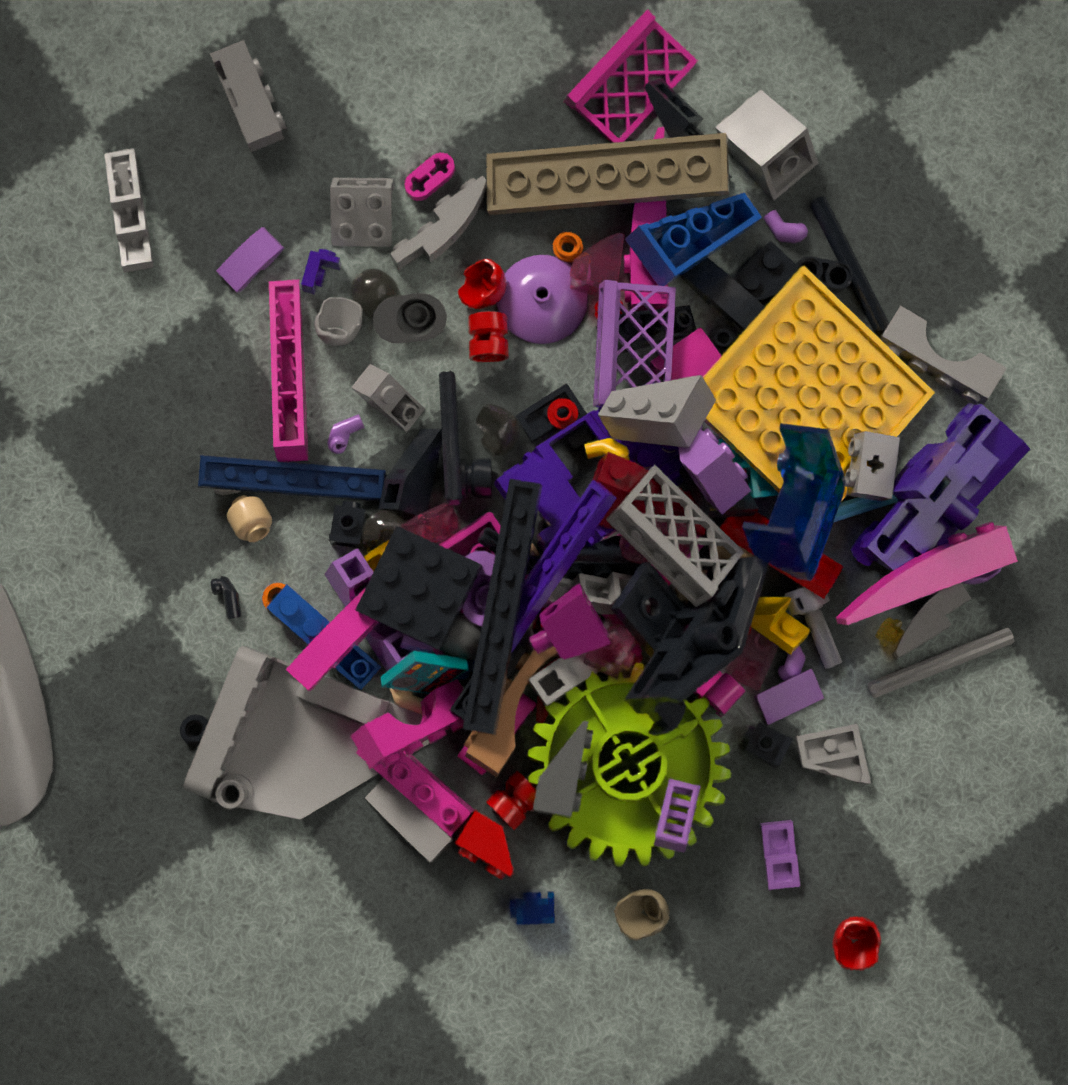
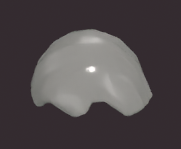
M332 297L324 300L320 312L315 317L316 334L324 343L331 346H343L351 343L357 337L362 326L361 305L342 297Z

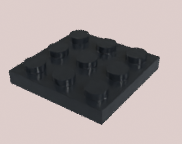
M396 526L355 611L441 651L482 565Z

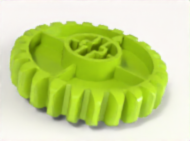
M616 663L610 664L607 681L601 682L598 675L592 671L590 677L585 680V691L581 692L575 686L565 693V699L568 703L566 707L557 702H553L547 707L545 706L554 724L537 723L533 728V732L540 740L546 742V746L530 748L527 755L531 761L544 765V769L537 770L528 777L529 783L537 787L539 777L581 723L588 721L587 729L593 730L590 749H583L581 761L588 763L584 781L578 780L576 792L582 793L579 812L572 811L571 818L553 816L548 828L551 831H558L566 826L571 827L572 830L567 841V847L570 849L576 848L585 839L590 841L589 858L592 861H597L605 848L612 849V859L616 867H621L624 864L628 851H634L636 859L642 867L648 866L652 847H656L659 853L667 860L674 857V850L654 845L669 779L700 786L692 823L700 827L710 828L714 821L710 813L704 808V805L720 806L724 804L726 799L718 789L712 787V784L727 781L731 777L729 769L715 764V760L721 759L730 752V746L723 742H712L711 737L716 735L722 728V721L719 719L703 721L701 718L710 703L707 698L697 699L691 704L685 699L684 716L672 732L661 736L648 733L654 723L647 714H637L625 700V697L644 670L642 663L635 664L630 678L623 677L622 671ZM631 736L644 740V742L634 748L630 743L619 746L620 741L618 738ZM610 742L613 748L616 749L613 752L612 761L599 769L598 762L601 751ZM650 747L654 749L655 754L637 764V775L632 776L627 770L607 783L603 780L602 776L621 765L622 759L620 755L626 753L629 759H632ZM659 761L657 779L648 788L644 780L641 781L646 774V767ZM624 781L628 786L641 781L638 785L640 792L636 794L621 793L612 788ZM674 792L672 794L674 798L691 800V796ZM672 805L669 807L671 810L688 813V809ZM666 819L668 823L685 826V822ZM692 828L690 829L687 846H692L696 843L695 833ZM666 831L663 832V833H665V834H669V835H673V836H677V837H681V838H682V835H679V834L670 833V832H666Z

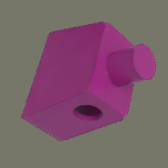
M581 584L574 586L539 614L544 630L529 637L537 654L554 646L562 660L611 644L609 633Z

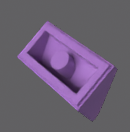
M812 669L765 690L754 697L768 725L824 699Z

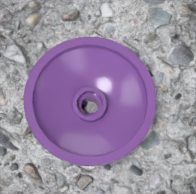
M535 255L518 261L505 273L506 291L501 300L497 302L498 312L507 314L508 330L515 336L536 344L553 343L569 336L582 322L587 309V290L581 275L568 262H564L554 256ZM539 290H545L548 295L546 298L541 299L537 297L536 293Z

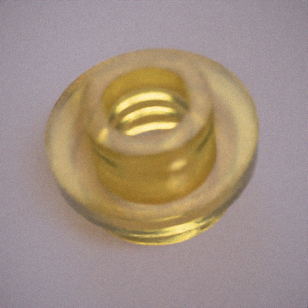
M888 617L881 624L875 636L880 640V645L886 647L889 644L895 645L904 632L901 629L902 621L899 619L893 620L891 617Z

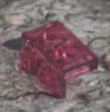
M609 614L604 622V626L609 633L611 644L587 652L583 663L618 679L623 669L626 671L630 669L636 656L632 652L636 645L640 647L641 645L615 614Z

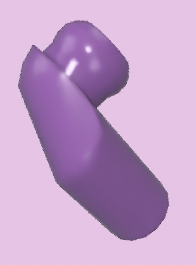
M776 210L771 211L763 218L778 241L798 243L806 238L808 234V229L804 224L784 223Z

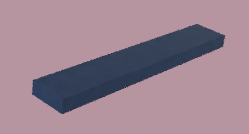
M200 455L198 488L380 501L386 470Z

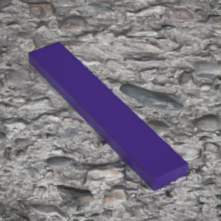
M595 480L591 481L525 579L512 652L615 501L616 497L601 483Z

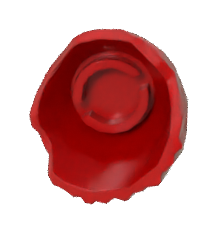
M488 258L479 260L464 271L465 283L458 289L457 293L461 302L468 306V308L481 309L491 307L504 296L506 291L505 273L501 266Z
M857 916L842 921L838 925L833 937L835 958L841 968L850 969L851 971H863L873 967L878 962L881 934L874 921L866 917ZM851 939H853V940L859 939V940L856 941L855 943H852V941H851Z

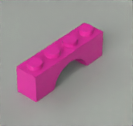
M455 679L435 689L420 701L422 719L419 725L402 723L391 714L386 713L364 724L352 734L351 738L369 769L379 764H382L385 768L400 759L398 754L405 751L407 756L411 755L423 747L422 742L428 740L432 744L446 735V730L451 728L453 732H456L463 728L464 720L450 711L463 691L459 680Z

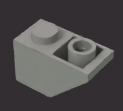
M371 364L351 387L369 405L405 432H408L425 410L389 373Z

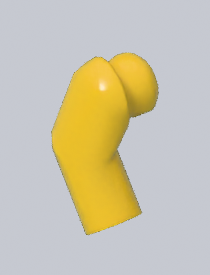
M612 438L584 444L588 459L610 452L630 461L628 448Z

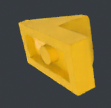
M759 597L751 627L791 655L807 638L810 629L786 612L792 598Z

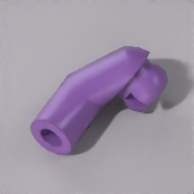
M359 414L333 425L327 441L330 451L335 454L343 453L346 450L350 434L364 429Z
M800 645L791 655L786 652L787 659L785 665L780 666L778 669V674L784 681L801 674L805 655Z

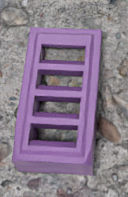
M669 779L655 836V846L685 852L700 786ZM674 792L691 796V800L674 798L672 794ZM672 805L688 809V813L671 810L669 807ZM666 819L685 822V826L668 823ZM666 831V832H670V833L679 834V835H682V838H681V837H677V836H673V835H669V834H665V833H663V832Z

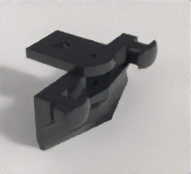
M759 557L739 558L717 586L718 590L715 594L698 607H695L689 600L684 605L650 562L639 565L611 607V610L651 657L625 697L627 703L637 714H647L654 722L648 731L649 734L661 736L672 732L684 716V700L743 653L769 562L767 559ZM712 566L705 574L710 581L714 579ZM647 600L649 601L651 606V611L649 615L646 612L645 608Z

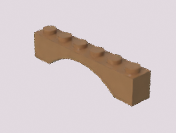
M554 646L540 654H537L535 649L531 655L525 652L515 667L520 670L515 679L511 680L508 678L506 680L496 735L473 731L464 744L468 748L465 757L495 777L498 776L516 747L514 736L515 713L519 700L529 684V679L552 660L560 657Z

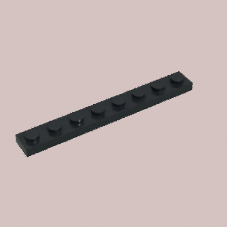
M515 479L509 480L463 729L493 735H496L542 492L543 485L540 483Z

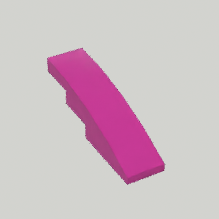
M365 589L287 667L286 670L308 691H312L331 668H335L355 645L358 646L379 623L355 611Z

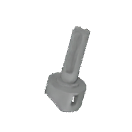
M798 585L794 591L785 593V597L792 598L788 606L791 616L805 615L806 623L825 669L841 664V657L825 617L820 610L823 604L830 601L828 594L823 599L802 585Z

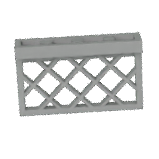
M656 465L650 468L619 507L606 519L695 607H698L715 594L718 590L717 586L744 553ZM652 478L661 485L662 494H651L649 481ZM633 500H644L646 514H641L631 504ZM652 501H664L666 515H654ZM672 502H678L684 508L685 516H674ZM656 522H667L669 536H664L656 528ZM675 523H686L688 537H677ZM694 524H701L706 529L707 538H696ZM678 544H689L691 558H687L679 551ZM697 545L709 546L710 559L699 558ZM717 546H723L732 555L729 560H719ZM701 565L712 566L714 578L712 581L702 573Z

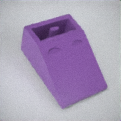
M701 426L689 448L679 447L680 461L704 498L723 515L751 491L744 480L748 476L738 463H733L732 459L735 455L725 443L718 445L719 441L708 428L703 431Z

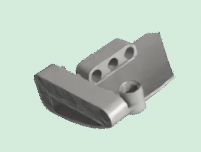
M241 646L226 677L186 776L183 789L219 803L224 808L238 807L301 820L379 774L373 768L369 769L367 763L356 754L358 748L351 738L352 734L364 724L386 713L391 714L400 722L409 725H419L422 715L328 676H324L312 691H308L286 670L290 663L248 646ZM428 740L422 742L423 747L430 742ZM230 785L236 786L240 793L239 799L235 803L230 802L225 795L226 789Z

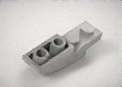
M484 176L477 180L475 178L468 180L460 187V192L452 197L447 195L440 199L435 205L436 208L433 209L434 218L437 222L434 224L433 222L426 223L418 230L417 236L411 240L404 239L393 247V252L390 255L392 262L398 270L423 253L431 263L456 242L475 217L487 190V182Z

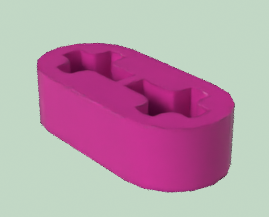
M436 153L410 173L404 183L408 197L415 201H422L449 181L455 172L452 157L446 153ZM439 161L441 164L448 163L446 173L438 171L435 175H431L436 170V162ZM426 178L429 179L423 184V192L419 190L411 191L414 180L420 183Z

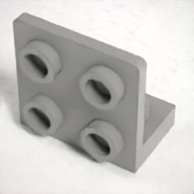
M333 178L330 186L331 244L333 246L390 247L392 245L391 198L393 194V178Z

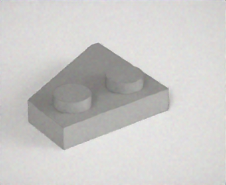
M858 724L795 737L802 768L864 785L871 783Z

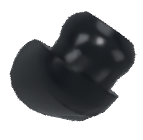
M221 576L219 579H212L210 582L212 593L214 595L223 593L227 619L241 617L239 593L230 579L225 576Z

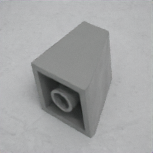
M762 90L748 98L742 106L731 115L725 117L715 127L717 134H727L729 153L773 201L818 164L808 129Z

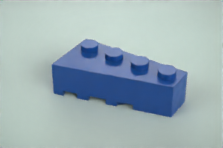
M741 193L713 202L705 207H696L673 217L671 215L651 224L639 225L625 240L658 286H666L746 232L762 216L747 195Z

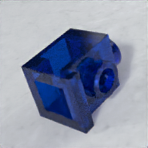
M554 891L548 892V898H541V892L522 893L523 899L510 900V919H517V925L555 924Z

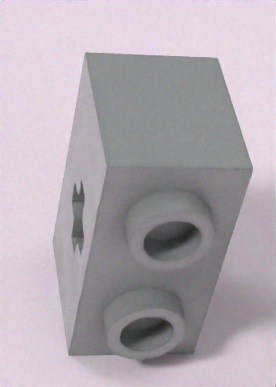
M867 431L854 434L848 449L849 456H851L850 468L847 469L844 478V484L847 487L846 495L876 501L892 499L900 437ZM867 461H869V465L873 466V471L871 467L867 466Z

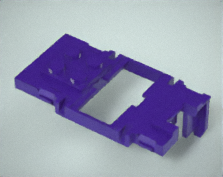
M599 407L597 411L592 410L536 446L532 453L527 452L522 458L524 462L521 465L516 464L501 477L496 479L494 483L505 500L510 479L543 485L538 511L541 518L543 517L549 527L537 534V539L539 540L537 544L543 553L580 499L568 482L573 476L551 445L585 423L598 440L612 438L598 417L602 407ZM616 440L628 448L630 461L647 470L656 465L676 486L684 482L679 473L683 464L680 461L678 446ZM598 525L585 546L591 547L595 543L603 541L617 530L606 529Z

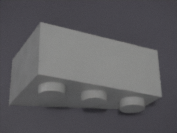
M242 40L210 53L250 152L283 140L284 137L281 130L286 128L280 111L274 113L270 103L275 102L269 85H262L259 77L264 75L257 58L252 60L245 41Z
M702 375L611 391L598 417L614 440L689 448L714 405L716 398Z

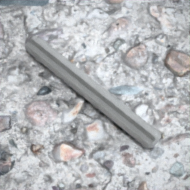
M1004 628L870 681L868 689L872 697L877 698L1014 643V636L1009 628Z

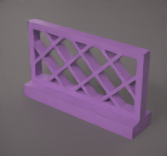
M604 280L599 284L593 407H603L611 391H616V386L623 380L631 388L637 387L628 376L639 366L651 377V380L646 385L654 382L660 383L661 381L658 378L662 374L663 382L671 381L676 287L617 283V281ZM621 290L632 291L640 300L629 312L620 302ZM640 292H648L649 294L644 297ZM655 293L667 294V307L660 314L647 301ZM642 304L655 317L644 328L631 315ZM621 311L624 314V316L619 320V315ZM667 312L665 321L662 316ZM626 318L639 331L628 342L619 334V325ZM656 321L666 330L665 338L658 345L646 332ZM640 335L653 347L642 359L630 346ZM618 341L623 345L619 350ZM664 343H665V353H664V352L662 351V349L660 348ZM625 349L637 361L626 373L617 364V356ZM655 351L664 360V368L657 375L644 363ZM618 372L621 378L616 381V373Z

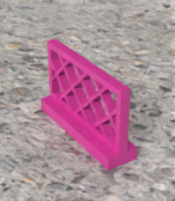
M648 9L564 100V103L578 111L611 143L624 142L654 110L652 103L650 104L645 87L644 92H628V77L644 76L645 86L649 82L648 76H665V82L673 89L698 62L695 57L655 21L656 17ZM652 31L663 39V50H647L646 38ZM642 43V50H636ZM634 55H643V71H627V58ZM647 55H663L664 71H648ZM668 55H680L688 64L682 70L669 71ZM622 65L623 72H615ZM669 75H677V76L670 82V80H669ZM610 77H623L624 93H607V80ZM602 86L603 93H596ZM645 97L646 109L644 112L629 114V98ZM590 98H603L604 114H592L584 105ZM608 98H624L625 114H608ZM630 118H637L630 126ZM598 119H604V125ZM609 119H625L626 131L619 139L609 130Z

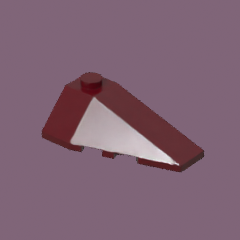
M610 452L603 456L598 462L592 480L601 483L616 499L599 523V526L606 529H615L606 520L607 517L619 507L649 470ZM652 478L649 481L651 494H662L661 485ZM679 488L691 501H693L697 505L696 501L690 493ZM633 500L631 504L641 514H646L644 500ZM652 501L654 515H666L664 501ZM672 502L674 516H685L684 508L678 502ZM656 522V528L660 532L668 534L667 522ZM675 523L677 535H688L686 523ZM694 524L696 536H704L706 529L701 524Z

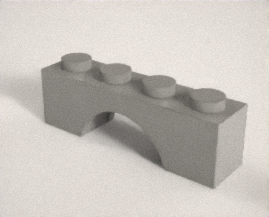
M900 305L880 340L897 356L900 355L909 360V366L920 373L928 371L936 376L935 381L941 386L951 389L953 386L963 392L961 396L972 404L980 402L984 405L1007 368L982 353L977 354L971 359L957 362L940 357L932 350L926 336L927 321Z

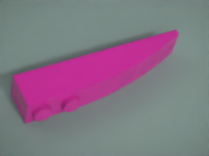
M658 127L654 139L664 138V127ZM666 200L635 203L631 233L639 225L651 224L665 218ZM630 247V255H624V273H630V284L658 286ZM624 291L625 303L631 302L632 309L640 300L632 291ZM640 292L644 297L649 294L648 292ZM655 293L647 301L654 309L666 308L667 294ZM642 304L635 311H647L648 309Z
M299 279L269 281L273 448L278 462L308 460L300 281Z
M988 522L975 527L976 532L966 536V533L962 532L948 537V543L911 559L867 589L836 617L837 624L849 625L1017 562L1007 527L994 526L993 522Z

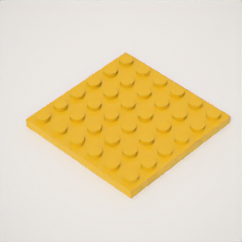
M802 266L703 376L716 398L704 422L816 528L821 526L846 497L847 487H845L844 478L847 469L850 468L851 456H849L848 449L854 434L867 431L897 437L935 392L805 266Z

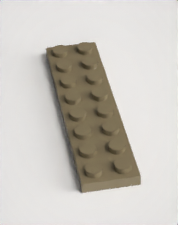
M726 133L487 154V212L489 215L729 195L728 137Z

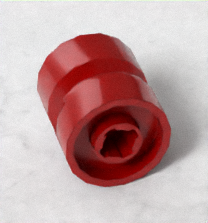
M489 311L469 315L468 333L473 337L469 341V359L474 362H500L509 358L508 340L504 338V335L508 333L507 314Z
M516 771L505 782V789L497 790L486 803L515 831L526 820L525 813L527 811L533 812L537 789L522 774Z

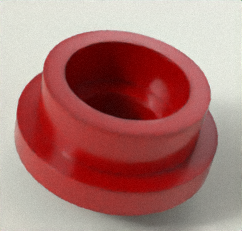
M557 399L548 408V420L555 428L564 429L577 421L578 409L569 399ZM564 408L569 414L565 418H560L557 415V411Z

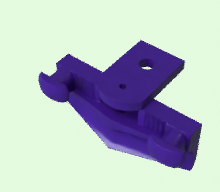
M968 403L947 427L945 432L948 439L944 443L927 444L899 472L894 480L893 495L898 501L881 522L873 521L862 532L851 548L853 556L858 562L866 566H870L873 561H876L892 572L911 559L948 543V537L955 535L958 529L964 530L975 520L979 513L977 506L1031 449L983 404L974 405Z

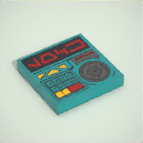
M413 651L380 677L381 686L430 694L435 689L454 681L467 671V660Z

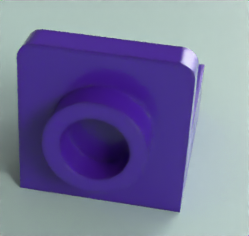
M319 249L318 252L310 250L301 283L303 292L315 295L316 287L322 288L326 275V270L322 269V266L340 270L341 261L339 257H336V253L326 249Z

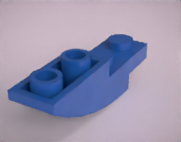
M287 584L266 607L307 645L330 623ZM356 645L335 667L338 672L360 690L364 688L381 668L377 662Z

